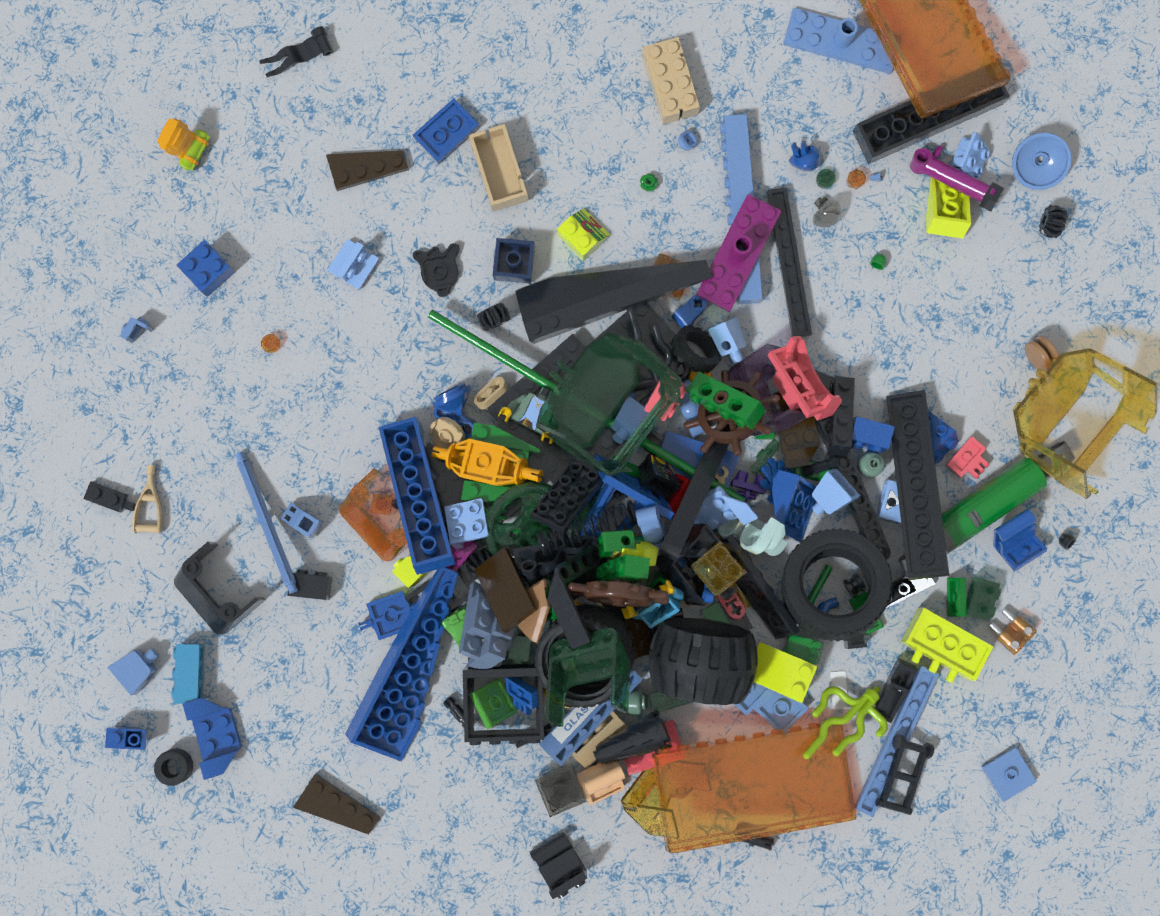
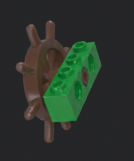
M727 370L721 371L722 382L698 372L686 388L690 396L689 399L696 405H699L698 418L685 422L683 427L690 429L701 426L708 436L700 448L702 453H707L716 441L723 444H732L734 454L739 456L742 453L740 441L751 436L756 430L766 435L771 434V428L761 423L766 411L764 406L777 403L780 397L772 395L761 398L758 391L754 388L761 378L759 371L755 372L748 382L730 381ZM720 420L714 429L710 427V422ZM729 423L730 432H722Z
M623 555L600 564L596 572L598 581L585 584L572 582L568 585L569 590L572 591L574 596H583L593 602L617 607L650 606L653 603H669L667 591H657L646 586L633 584L648 579L650 558Z

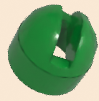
M880 253L872 257L870 265L875 269L883 270L887 262L886 256Z

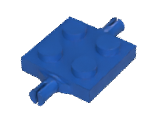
M404 591L367 603L369 619L359 622V626H362L359 628L362 631L372 627L377 634L378 640L396 635L416 603L410 604L405 597Z

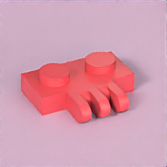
M971 436L945 465L959 478L968 472L973 478L978 479L980 476L974 470L976 469L982 474L985 470L980 464L985 468L990 464L981 457L986 448Z

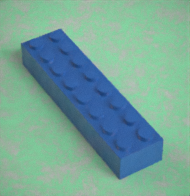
M412 417L380 426L381 440L416 574L419 575L456 564L417 418Z

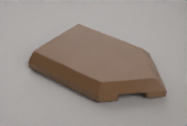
M546 579L528 587L527 590L537 611L517 625L535 643H538L541 638L550 609V603L546 599L545 588H547Z

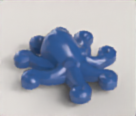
M774 458L767 459L768 465L761 467V471L765 474L766 479L760 481V486L764 490L771 491L767 500L770 504H774L772 493L774 476L777 475L778 470L793 473L791 468H784L785 465L782 460L776 461Z

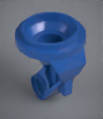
M462 383L434 397L435 401L432 404L434 406V416L437 419L448 417L456 421L463 429L465 438H470L472 432H467L464 429V424H469L473 431V425L477 422L464 414V407L472 388L470 384L465 385V383Z

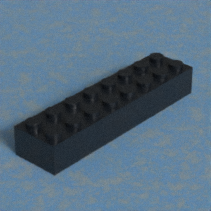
M993 63L856 124L852 132L869 165L1003 105L1010 96Z

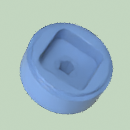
M686 130L679 135L678 143L682 149L689 151L697 145V137L693 132Z

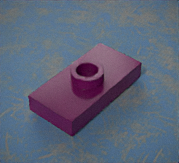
M473 541L463 542L464 548L455 549L451 546L456 564L446 568L457 572L478 545Z

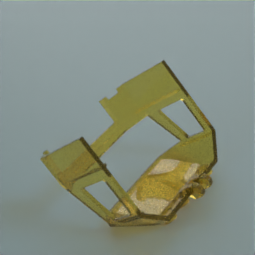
M1091 348L1061 353L1057 359L1052 360L1047 371L1039 368L1036 371L1038 380L1036 378L1029 379L1028 384L1031 388L1026 392L1025 398L1018 402L1013 409L1021 453L1032 459L1060 484L1085 499L1089 498L1091 493H1099V490L1087 484L1086 471L1123 425L1127 424L1146 435L1149 429L1146 424L1149 418L1154 419L1157 413V382ZM1094 358L1122 372L1123 384L1097 367ZM1093 373H1095L1123 396L1111 419L1075 463H1072L1065 459L1064 454L1060 456L1041 444L1083 395ZM1038 450L1052 459L1053 468L1033 454L1032 451Z

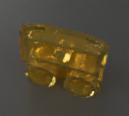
M721 541L691 565V568L716 597L746 573V570L742 569V566L736 562V559L734 560Z

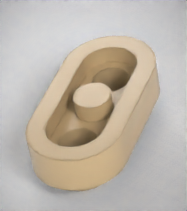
M502 377L493 378L474 396L473 401L475 405L481 410L487 409L507 391V382Z

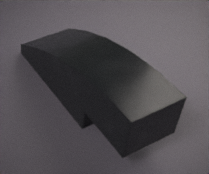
M899 657L886 680L875 707L889 723L893 721L909 691L908 687L917 673L916 665Z

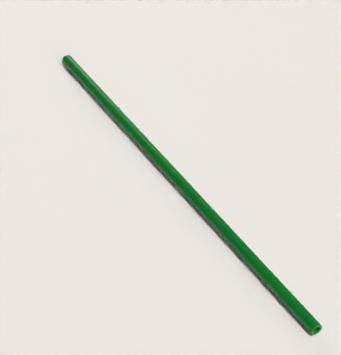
M433 309L428 314V318L540 386L550 390L553 394L612 429L615 421L614 418ZM643 436L635 442L693 477L697 468ZM713 479L710 486L711 489L720 486L731 498L742 502L746 500L745 497Z

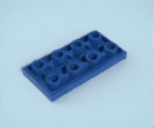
M666 431L661 447L697 468L703 456L700 448L704 443ZM726 450L717 473L720 477L724 476L725 473L721 467H727L729 476L725 479L724 485L729 488L739 456H736L734 452ZM671 465L675 474L677 473L685 478L692 479L691 476Z

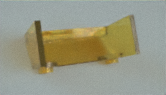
M677 760L642 771L621 799L623 810L647 834L678 839L680 836L673 809H666L664 807L671 797L685 798L692 789L711 791L706 764Z

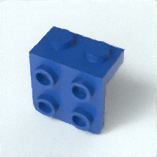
M928 411L935 464H938L943 460L944 455L957 446L959 440L956 430Z

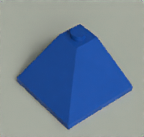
M778 470L772 482L775 520L785 526L786 536L800 543L803 540L813 511L812 507L816 502L812 496L816 486L800 475Z

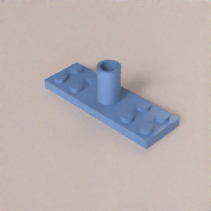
M793 8L783 45L891 74L901 37L857 25L856 21L851 18H845L841 21Z

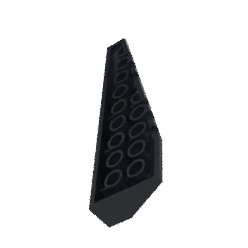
M698 260L551 277L515 292L528 339L531 343L536 344L620 313L629 307L639 306L712 279V275L707 261Z

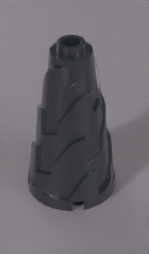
M659 711L651 712L642 717L638 722L596 746V750L593 751L596 761H601L602 764L613 761L618 762L634 756H642L652 752L657 753L673 748L672 743H668L671 742L663 719L659 717Z

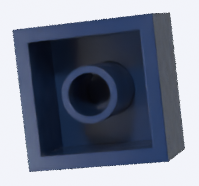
M496 238L493 279L496 281L531 284L535 242Z

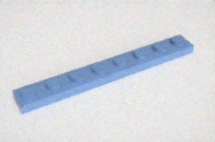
M919 665L917 673L910 684L909 691L898 710L854 805L855 809L874 817L878 808L875 805V801L881 796L895 753V749L892 746L893 738L896 734H901L905 737V740L909 741L939 674L932 673L927 668Z

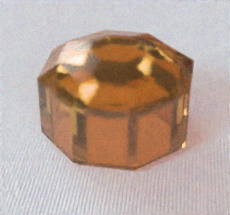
M855 169L849 172L846 182L850 188L857 190L864 185L866 176L863 171Z

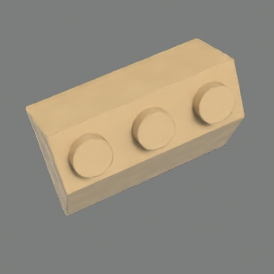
M613 710L578 747L572 756L587 769L596 761L593 753L596 750V746L608 740L609 737L625 730L628 726Z

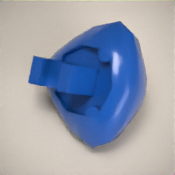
M802 141V149H800L797 143L793 142L791 146L793 155L790 157L789 162L802 171L811 172L815 170L820 163L819 149L816 146H807L806 141Z

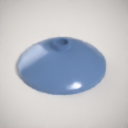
M1048 132L1032 134L1021 141L1014 151L1012 157L1013 173L1017 180L1027 188L1034 190L1051 188L1060 183L1069 172L1072 160L1071 151L1067 143L1058 135ZM1038 156H1043L1042 161H1036Z

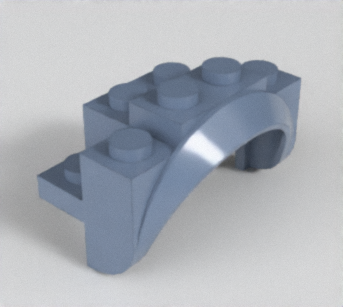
M474 581L470 584L459 654L470 658L468 659L467 666L488 669L506 658V652L516 638L518 626H515L507 633L502 632L481 584Z

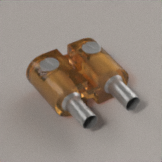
M1005 608L1001 613L1011 621L1008 627L1002 631L994 622L988 627L998 635L996 639L1015 655L1036 634L1037 630L1020 615L1016 617Z

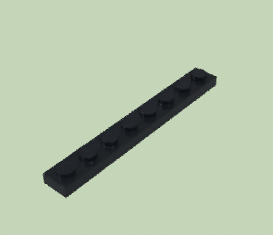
M787 187L768 190L769 205L781 210L773 230L792 337L811 336L812 331Z

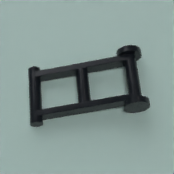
M896 734L892 742L895 753L881 796L876 799L875 805L911 815L913 811L911 804L925 760L933 756L934 746L931 743L920 745L905 740L903 735ZM904 748L920 752L912 775L897 771ZM895 778L910 782L903 805L888 801Z

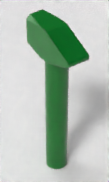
M827 564L808 597L812 604H814L833 567Z

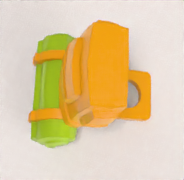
M174 118L168 119L157 143L167 154L176 155L180 159L179 164L182 168L193 171L195 166H198V161L204 149L209 145L210 136L200 129L192 132L184 122Z

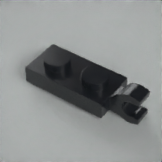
M90 481L83 498L117 512H121L123 508L134 511L136 505L126 500L128 494Z

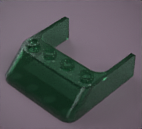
M605 628L590 632L592 641L574 649L571 648L567 638L552 644L549 651L546 721L558 727H563L567 691L573 686L611 678V706L622 713L629 712L630 660L615 629Z

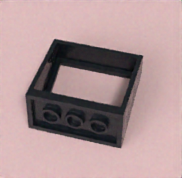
M505 664L488 669L465 666L462 670L464 742H469V745H481V742L498 745L501 744V741H509V744H519L523 740H529V743H540V740H544V687L536 673L537 667H535V664ZM536 676L538 707H536L535 729L474 730V703L469 696L470 693L474 692V678Z

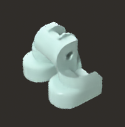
M772 517L768 523L755 519L745 525L736 518L718 527L719 534L722 537L733 534L734 537L740 540L741 547L752 554L765 552L771 556H776L784 550L788 543L784 540L785 526Z

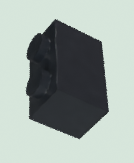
M297 569L296 573H293L298 591L292 594L288 591L287 596L320 600L330 599L332 577H328L326 572L316 571L315 575H310L308 570Z

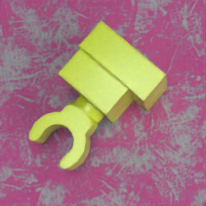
M645 541L636 544V549L622 548L621 556L627 554L650 558L649 566H655L659 548Z

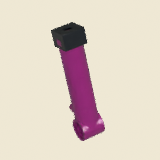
M938 146L933 154L925 148L917 149L914 152L910 163V169L914 173L926 174L981 202L980 207L990 212L993 210L1004 190L1003 187L994 182L989 185L939 160L938 158L943 150L942 146Z

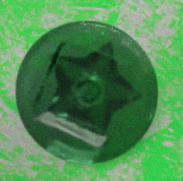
M823 169L816 176V183L822 189L832 187L836 180L834 172L830 169Z

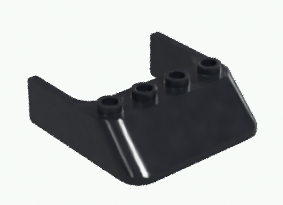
M591 546L556 565L548 594V601L572 649L587 644L592 639L574 603V600L581 596H574L572 591L569 590L568 585L572 582L585 584L598 581L596 578L597 568L600 567V564L605 563V560H600L599 551L596 546ZM602 604L604 609H609L611 612L616 613V616L621 619L625 618L621 609L627 606L617 607Z

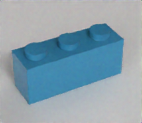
M176 644V648L173 650L175 667L172 670V678L175 679V683L171 692L174 704H183L203 698L205 644Z

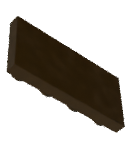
M503 547L475 569L502 632H509L537 611L516 564L506 547Z

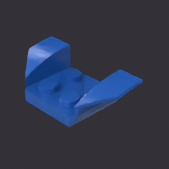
M203 698L183 703L187 721L192 720L203 761L199 763L203 779L206 780L222 775L235 754L242 747L232 709L219 706Z

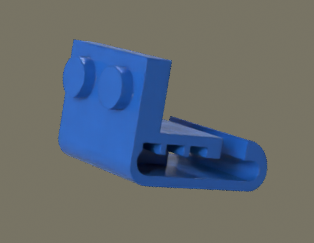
M1029 509L1024 510L994 529L993 546L1014 572L1047 552L1046 546L1035 535L1036 525L1034 522H1036V519Z

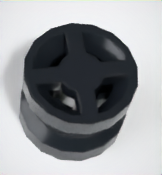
M857 573L853 574L851 579L843 581L845 588L853 598L857 596L859 591L867 589Z

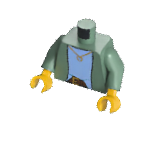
M542 387L538 396L532 393L522 395L500 410L498 416L500 417L501 414L506 415L505 422L511 416V420L542 435V441L545 437L550 438V444L553 442L558 419L554 405L548 402L552 394L550 390Z

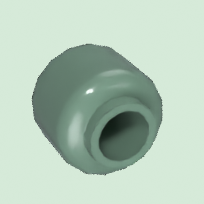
M868 452L860 457L857 466L863 476L871 478L883 472L885 462L880 454Z
M633 689L618 706L622 708L624 714L641 715L648 707L647 694H644L641 689Z

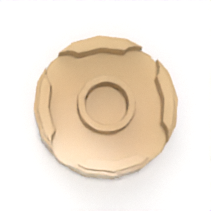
M440 417L430 425L429 434L430 436L432 435V442L435 446L448 449L452 443H459L466 439L461 426L448 417Z

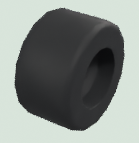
M180 748L161 753L154 764L156 778L167 786H175L186 781L193 771L191 756ZM172 759L177 760L181 766L180 772L176 775L171 774L167 769V763Z

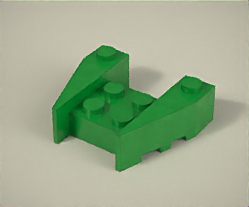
M474 423L471 437L473 440L504 446L518 457L525 458L527 461H529L530 453L539 455L541 453L540 449L493 425ZM464 480L461 500L467 502L481 498L484 504H487L489 502L534 496V492L524 490L525 481L522 485L508 484L495 486Z

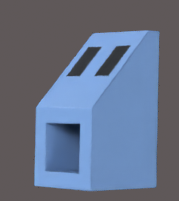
M290 502L280 518L309 538H314L324 523Z

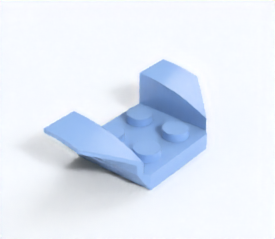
M718 486L708 491L694 524H707L711 530H714L736 518L745 525L757 519L758 516L747 503L731 498Z

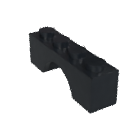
M835 376L831 385V394L833 396L839 395L842 402L832 415L827 455L847 457L852 448L855 378Z

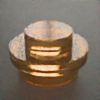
M273 334L265 335L261 340V347L267 353H274L280 347V340Z

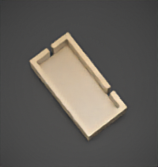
M679 37L642 47V59L662 125L678 121L679 110H682V119L698 115L700 106L685 56H683Z
M505 124L489 128L491 139L488 140L485 130L469 135L493 212L529 201Z

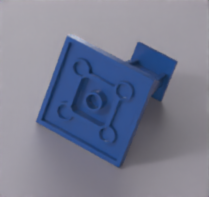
M597 453L592 460L605 484L587 516L589 521L591 513L598 520V511L603 513L615 490L636 500L634 504L635 510L657 506L659 514L669 520L672 518L674 512L665 497L643 487L640 479L619 470L608 459ZM626 515L624 518L626 529L622 522L618 529L619 531L631 530L635 524L633 523L632 526L628 515ZM592 516L595 534L599 538L601 532L595 529L597 522ZM585 519L587 534L593 535V532L587 520ZM581 527L579 534L580 536H585L584 531Z

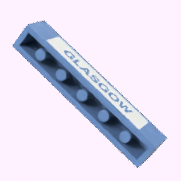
M615 664L599 681L610 677L614 673ZM631 669L619 691L607 702L587 708H577L574 706L539 745L561 766L643 679Z

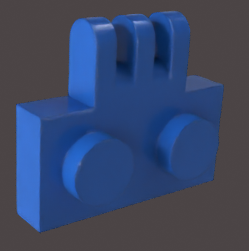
M506 677V690L513 697L514 706L526 715H530L532 710L538 707L537 690L517 677Z

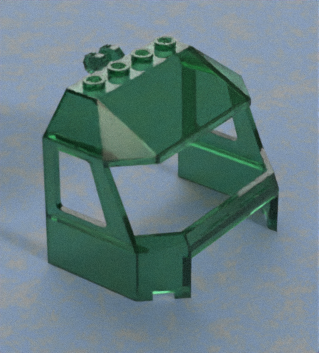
M606 333L584 350L571 369L561 361H558L556 364L558 368L567 373L564 378H561L558 373L551 370L549 375L559 384L541 406L536 427L561 448L607 476L620 472H633L625 464L671 404L683 407L682 398H680L681 378L641 341ZM638 362L651 369L660 378L661 398L616 457L611 460L598 462L582 447H588L593 444L638 385Z

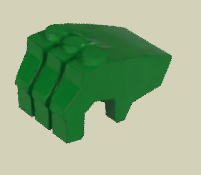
M789 636L785 653L811 664H819V657H821V650H823L824 645L809 638Z

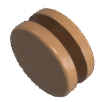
M1038 336L1025 345L1027 358L1039 372L1048 373L1060 364V357L1056 348L1044 336Z

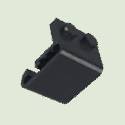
M564 831L530 851L533 861H536L539 866L538 870L549 887V894L552 899L556 897L561 899L569 893V889L574 886L579 888L586 883L587 870Z

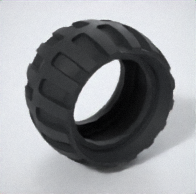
M667 618L657 627L649 650V673L653 688L657 689L661 694L688 702L709 705L739 704L748 696L757 672L758 654L754 634L750 630L724 622L696 618Z

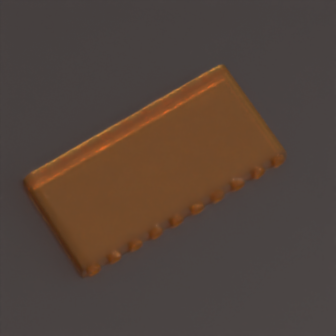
M859 0L920 118L923 119L1008 85L1010 73L1008 69L1004 68L1000 54L996 53L993 48L991 38L987 37L984 25L979 22L976 17V11L970 6L968 0Z
M810 723L807 728L792 726L789 727V731L774 729L771 730V734L756 732L752 733L753 737L747 738L746 735L734 736V740L727 741V738L715 739V743L708 744V741L697 742L694 747H689L688 744L679 745L676 750L661 748L658 749V753H652L665 850L668 853H680L856 820L857 815L846 748L838 757H835L832 753L835 747L844 739L843 725H831L829 727L826 740L810 759H804L803 753L819 736L820 723Z

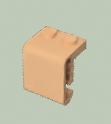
M616 761L606 764L600 762L576 774L589 805L625 789L622 781L625 779V775Z

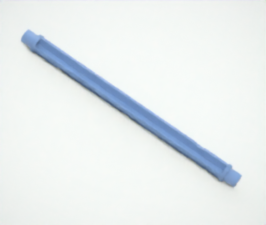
M239 452L235 454L238 468L282 580L289 593H295L298 591L297 582L248 458L245 457L244 452Z

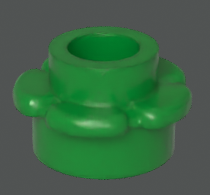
M648 173L641 177L640 186L644 191H654L656 186H658V179L655 178L654 174Z

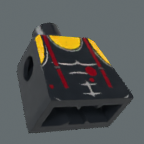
M653 453L648 454L638 467L641 485L669 499L681 487L671 465L657 458Z

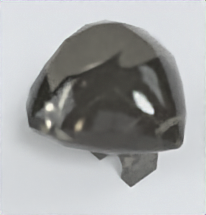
M826 196L822 199L821 197L818 198L814 203L819 210L813 215V224L822 228L831 227L840 219V203L838 201H829Z

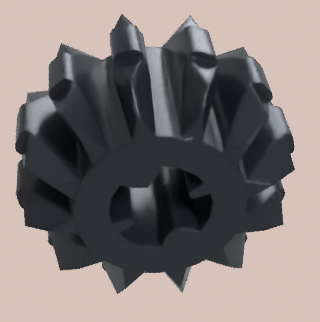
M1057 205L1046 207L1040 219L1039 232L1048 238L1060 236L1067 224V210Z
M499 303L481 311L477 318L483 330L489 331L509 321L510 315L507 307L503 303Z
M482 548L480 551L476 550L474 554H470L471 557L466 559L467 564L465 566L471 577L475 580L478 579L475 569L495 554L494 551Z

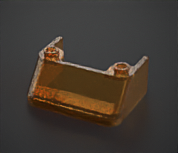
M374 468L351 489L340 505L339 512L380 559L390 562L408 548L404 529L396 528L387 535L362 507L369 500L370 496L366 487L382 474Z

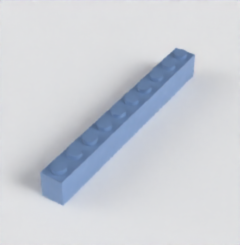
M747 114L726 115L723 121L720 122V134L724 136V140L721 141V150L725 152L723 170L727 172V177H724L725 189L728 188L726 207L730 208V214H727L728 225H732L747 194L754 197ZM759 256L737 297V305L760 303L762 301Z

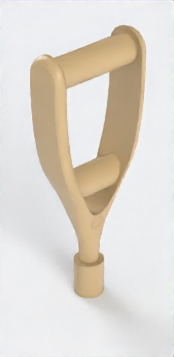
M147 465L148 480L135 505L132 531L133 533L157 532L160 534L163 528V511L153 481L155 465ZM151 490L153 494H147V492ZM143 501L156 502L157 525L138 524L139 512Z

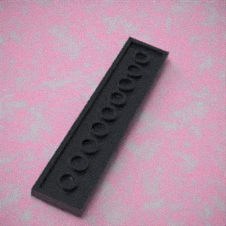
M925 390L886 396L889 424L895 426L891 441L908 580L950 576Z

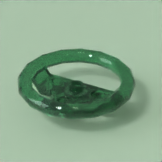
M527 482L509 488L496 498L486 514L489 536L485 537L487 549L492 556L502 549L498 543L505 545L516 544L518 547L526 545L536 546L539 545L536 535L539 531L546 538L544 524L530 518L528 512L542 499L541 495H545L551 485ZM521 497L522 513L512 523L497 522L505 506L516 498ZM571 525L572 537H575L576 533ZM513 529L519 530L516 537L509 536L510 531ZM567 532L564 533L565 539L569 538Z

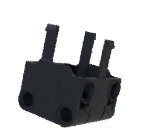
M693 524L678 559L680 557H688L691 561L690 567L692 570L694 567L700 566L707 561L712 562L716 569H721L723 575L712 578L714 597L717 595L732 597L738 590L737 587L724 586L733 577V572L739 566L728 551H742V548L736 541L733 543H721L707 524ZM657 555L655 566L670 581L673 587L680 589L684 593L683 601L687 605L705 606L708 603L702 599L705 582H702L703 580L698 581L699 573H696L691 578L687 572L683 573L679 570L681 566L678 561H673L663 555Z

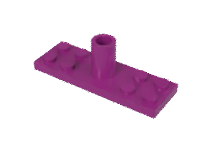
M747 194L709 268L712 279L701 283L696 296L730 313L781 210Z

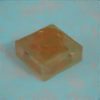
M373 493L371 513L391 515L393 496Z

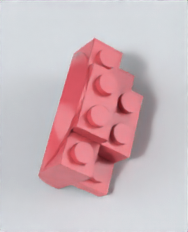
M793 336L785 347L769 352L767 356L777 370L772 380L791 411L801 408L806 418L814 416L817 421L832 416L835 413L842 399L839 395L833 396L819 379L808 356L806 343L801 336Z

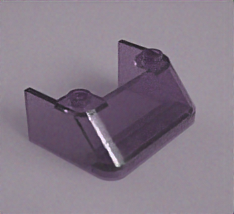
M771 344L764 345L728 370L729 380L748 382L753 374L759 371L761 378L754 388L762 399L771 396L766 381L773 377L775 367L767 355L770 351L782 347ZM773 403L764 406L766 411L761 423L770 427L771 433L791 428L806 419V416L802 411L792 409L777 413ZM756 430L751 436H760L765 434Z

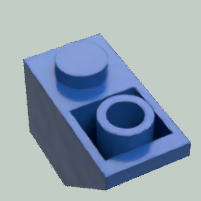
M133 726L106 728L105 748L145 750L147 729Z

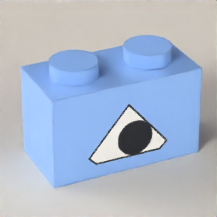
M886 480L884 481L876 516L878 519L900 524L901 517L896 481Z

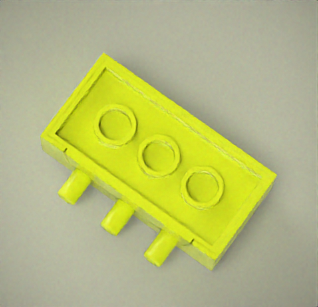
M925 608L917 609L900 641L915 650L911 659L914 663L918 664L922 655L933 660L928 669L930 672L936 673L939 665L949 669L946 681L953 683L957 674L968 681H976L993 649L992 645Z

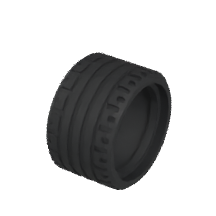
M588 604L576 607L586 628L598 633L609 643L615 658L614 673L610 677L597 682L582 681L570 675L563 668L557 653V641L559 635L563 632L558 619L554 620L538 641L534 658L535 667H537L536 673L543 684L542 686L548 690L547 692L552 694L556 700H560L561 703L577 708L595 707L597 704L601 705L619 691L631 671L635 657L634 639L626 623L609 609H604L602 606L592 604L588 606Z

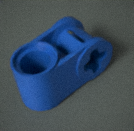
M694 295L671 318L681 328L686 325L689 327L703 313L707 302ZM700 302V307L695 308L694 303Z

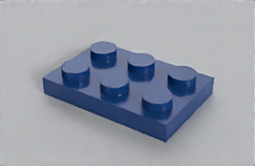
M453 98L413 134V138L439 164L480 126Z

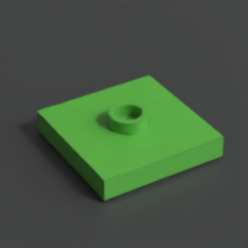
M500 677L469 694L487 730L518 712Z

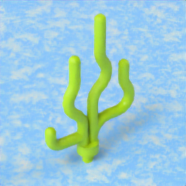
M874 686L873 689L868 688L859 698H852L839 687H827L821 694L819 705L812 712L814 718H818L826 709L831 694H836L844 702L852 705V707L842 717H830L823 721L819 736L803 753L804 759H810L828 736V729L831 725L846 724L855 715L857 731L852 735L846 736L832 752L835 757L840 756L849 744L857 742L863 737L865 733L864 717L867 713L879 722L880 727L876 731V736L882 737L888 729V723L884 716L873 707L879 700L880 688Z

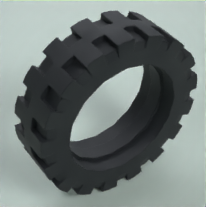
M686 325L672 339L671 347L674 349L673 353L675 356H678V360L681 363L685 364L686 368H691L693 372L710 373L722 359L713 338L708 335V332L702 331L699 327L695 328L693 325L688 327ZM687 341L698 345L704 351L707 358L696 354L689 347Z

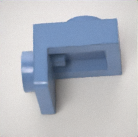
M130 317L128 323L123 325L120 337L133 343L142 327L150 332L153 328L149 327V322L141 317L138 319Z

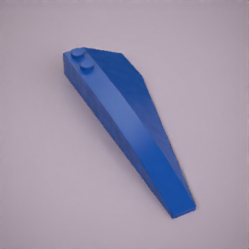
M446 567L437 569L419 597L382 661L345 733L351 743L402 762L420 726V716L424 710V700L426 692L429 690L430 676L434 671L440 647L439 641L444 631L441 622L448 615V605L453 595L457 572Z

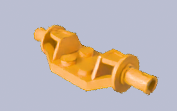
M467 439L459 443H452L448 449L438 446L433 448L434 451L440 453L432 452V457L446 460V467L453 470L461 478L495 486L508 484L522 485L525 479L536 482L542 480L539 476H535H543L542 470L529 468L528 461L525 458L518 457L504 446Z

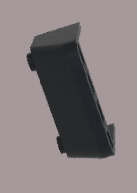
M207 541L183 563L174 578V585L216 634L222 635L231 631L263 603L265 598L255 597L242 610L237 604L232 602L225 603L220 607L196 579L201 574L203 568L200 561L218 546L216 542Z

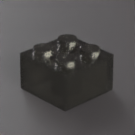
M572 762L535 777V783L549 817L586 802V796Z

